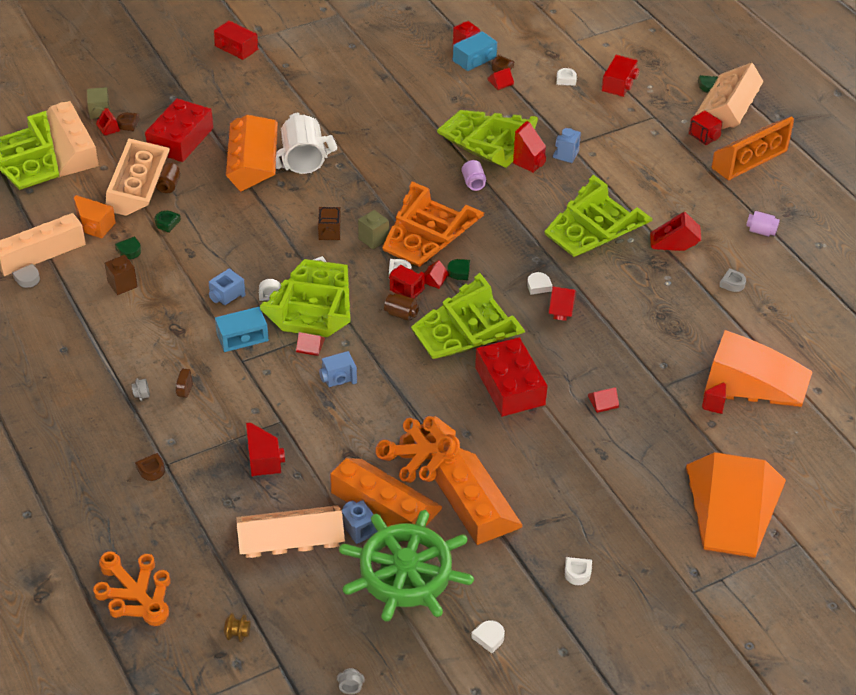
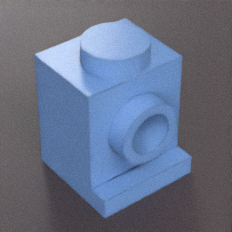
M570 128L563 129L562 135H558L555 147L557 149L553 154V158L573 163L579 152L581 132Z
M227 269L209 281V296L214 303L221 302L223 305H226L239 296L242 298L246 296L244 279L231 269Z
M349 351L322 358V368L319 369V374L322 382H326L328 387L350 381L352 384L357 383V367Z
M363 500L357 503L350 501L342 509L343 527L356 544L378 532L371 522L373 513Z

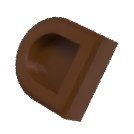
M498 55L492 60L491 69L494 72L507 68L511 70L514 68L515 61Z
M125 112L118 115L116 120L121 130L135 131L140 116L138 113Z
M182 368L176 383V394L178 397L187 398L193 386L191 370Z
M158 453L135 462L136 469L145 480H158L165 473L164 462Z

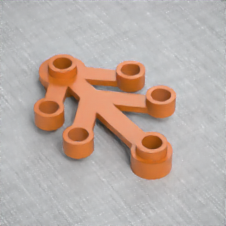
M426 417L423 421V428L432 433L437 440L436 443H430L422 433L418 420L407 418L403 423V429L410 433L418 444L396 445L388 440H381L377 444V457L386 461H391L400 455H415L409 464L400 470V480L407 483L413 482L419 466L430 454L436 453L428 465L421 467L419 471L420 479L432 482L436 478V469L445 459L451 460L457 456L460 449L458 438L451 434L445 435L440 428L439 419L435 417Z
M111 551L104 553L99 560L101 572L107 576L114 575L126 589L110 588L108 583L99 582L93 588L95 598L100 601L113 599L108 605L112 617L137 616L143 617L144 621L151 626L162 625L169 616V607L164 602L166 588L171 582L169 573L165 570H159L154 574L153 578L156 588L153 599H151L146 593L151 571L155 568V560L151 554H143L139 557L140 572L136 583L122 567L118 554ZM123 600H136L141 606L125 605ZM117 606L121 607L118 610H114V608Z

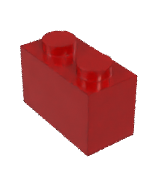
M230 20L213 30L215 47L242 60L258 50L257 33Z
M616 54L603 75L602 91L624 97L627 90H631L633 80L638 78L640 70L637 68L638 60Z

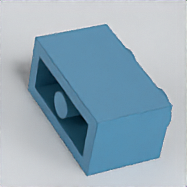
M483 31L453 45V61L466 71L494 59L497 55V41Z
M260 307L215 317L216 334L224 352L269 341L267 323Z

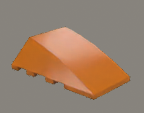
M412 181L409 186L408 195H405L403 206L397 213L396 222L391 227L382 249L389 254L420 267L483 217L484 212L465 205L460 212L431 200L429 188Z
M725 330L713 360L705 391L724 382L726 384V399L734 400V396L748 398V401L752 402L764 399L769 400L770 404L802 407L812 371L770 347Z
M714 452L687 464L686 471L690 479V490L694 497L695 512L698 515V526L703 549L756 558L786 479L766 460Z

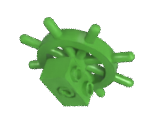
M426 510L420 511L415 524L404 523L388 527L380 515L373 514L371 522L378 532L367 540L363 548L348 544H342L339 547L341 554L360 558L361 578L344 585L343 592L346 595H350L366 588L374 597L386 603L381 614L384 621L392 619L396 606L412 607L423 605L427 606L435 617H440L443 614V609L435 598L445 590L449 581L471 585L474 581V577L471 574L452 570L450 551L465 545L467 537L461 534L444 541L436 532L425 527L429 518V513ZM409 541L406 548H401L398 542ZM419 543L429 548L416 553ZM388 546L393 555L379 551ZM437 557L441 567L424 562ZM372 562L380 563V570L373 572Z

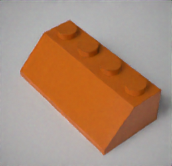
M245 115L241 118H236L230 123L226 176L240 192L275 175L278 127L276 120Z
M789 117L774 122L716 150L713 155L711 168L729 181L786 152L794 118Z
M460 448L455 458L451 460L445 459L436 469L435 480L476 545L522 528V523L476 454Z
M346 458L330 473L332 494L347 503L350 501L357 503L363 500L373 514L380 515L387 527L404 523L415 524L422 510H426L429 513L427 526L442 510L440 504L363 459Z

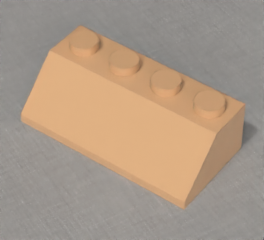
M749 63L720 74L695 115L706 110L723 122L721 129L738 126L763 83L754 64Z
M71 101L50 106L46 112L59 176L62 177L98 167L96 146Z
M128 139L106 192V205L112 206L114 213L127 216L149 205L170 148Z
M71 213L0 240L1 273L7 276L30 264L35 265L86 245L82 224Z
M338 505L236 517L240 554H245L246 558L259 557L261 552L272 551L274 555L287 553V549L297 547L298 551L313 550L314 545L322 544L324 548L339 547V542H345L342 510Z

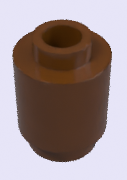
M166 163L163 166L156 185L159 191L171 193L175 190L180 178V169L176 164Z
M397 293L394 295L389 294L384 304V311L388 312L391 316L411 321L412 318L417 317L419 305H417L416 299Z

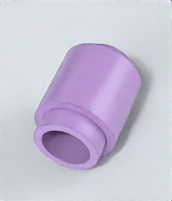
M476 160L466 162L462 166V174L467 187L474 191L481 190L486 182V176L481 163Z
M755 211L754 215L749 214L746 226L750 227V232L768 237L770 235L775 236L780 219H776L775 216Z

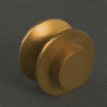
M231 613L226 618L224 625V634L227 640L230 641L232 636H238L239 642H242L244 637L249 636L251 623L246 620V615H243L239 620L235 619L234 613Z

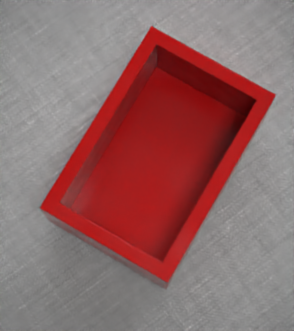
M176 98L145 131L146 143L170 148L167 158L184 162L214 128L212 109Z
M520 337L476 348L475 368L501 417L546 405L548 385Z

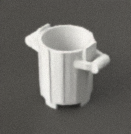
M299 113L290 115V118L285 121L281 128L283 148L276 152V169L285 168L286 171L290 169L300 174L316 171L321 167L325 158H328L327 155L338 148L333 136H321L320 125L317 119L300 115ZM324 142L327 143L329 148L325 147Z

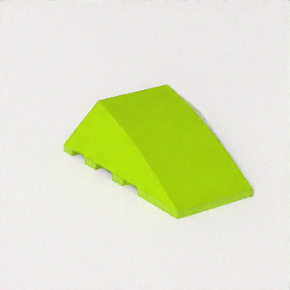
M460 110L438 128L437 132L471 154L507 168L513 162L515 131L526 121L530 122L535 129L538 117L531 116L529 119H522L521 115H513L512 118L502 117L500 113L486 116L485 112Z
M46 111L28 116V128L0 137V171L19 190L60 177Z
M593 174L589 178V183L578 191L579 195L567 204V209L554 219L544 233L566 252L576 257L653 220L652 217L638 207L629 212L608 196V185Z
M304 259L290 274V278L281 283V288L278 291H273L269 301L263 302L260 305V310L282 331L301 332L328 338L350 323L348 265Z
M481 273L474 277L475 280L472 283L463 285L459 289V293L454 297H448L444 300L440 308L437 310L433 309L411 326L412 331L432 359L473 350L525 333L517 319L513 315L507 317L493 299L491 286Z

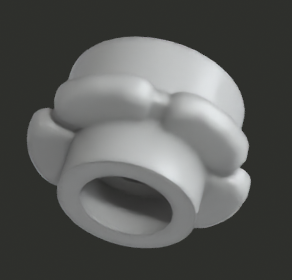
M137 378L136 383L132 384L133 395L135 398L139 397L140 401H143L144 398L150 397L148 383L146 379L139 380Z
M352 668L344 670L343 673H339L337 676L339 689L346 694L358 693L361 690L362 683L365 681L364 676Z

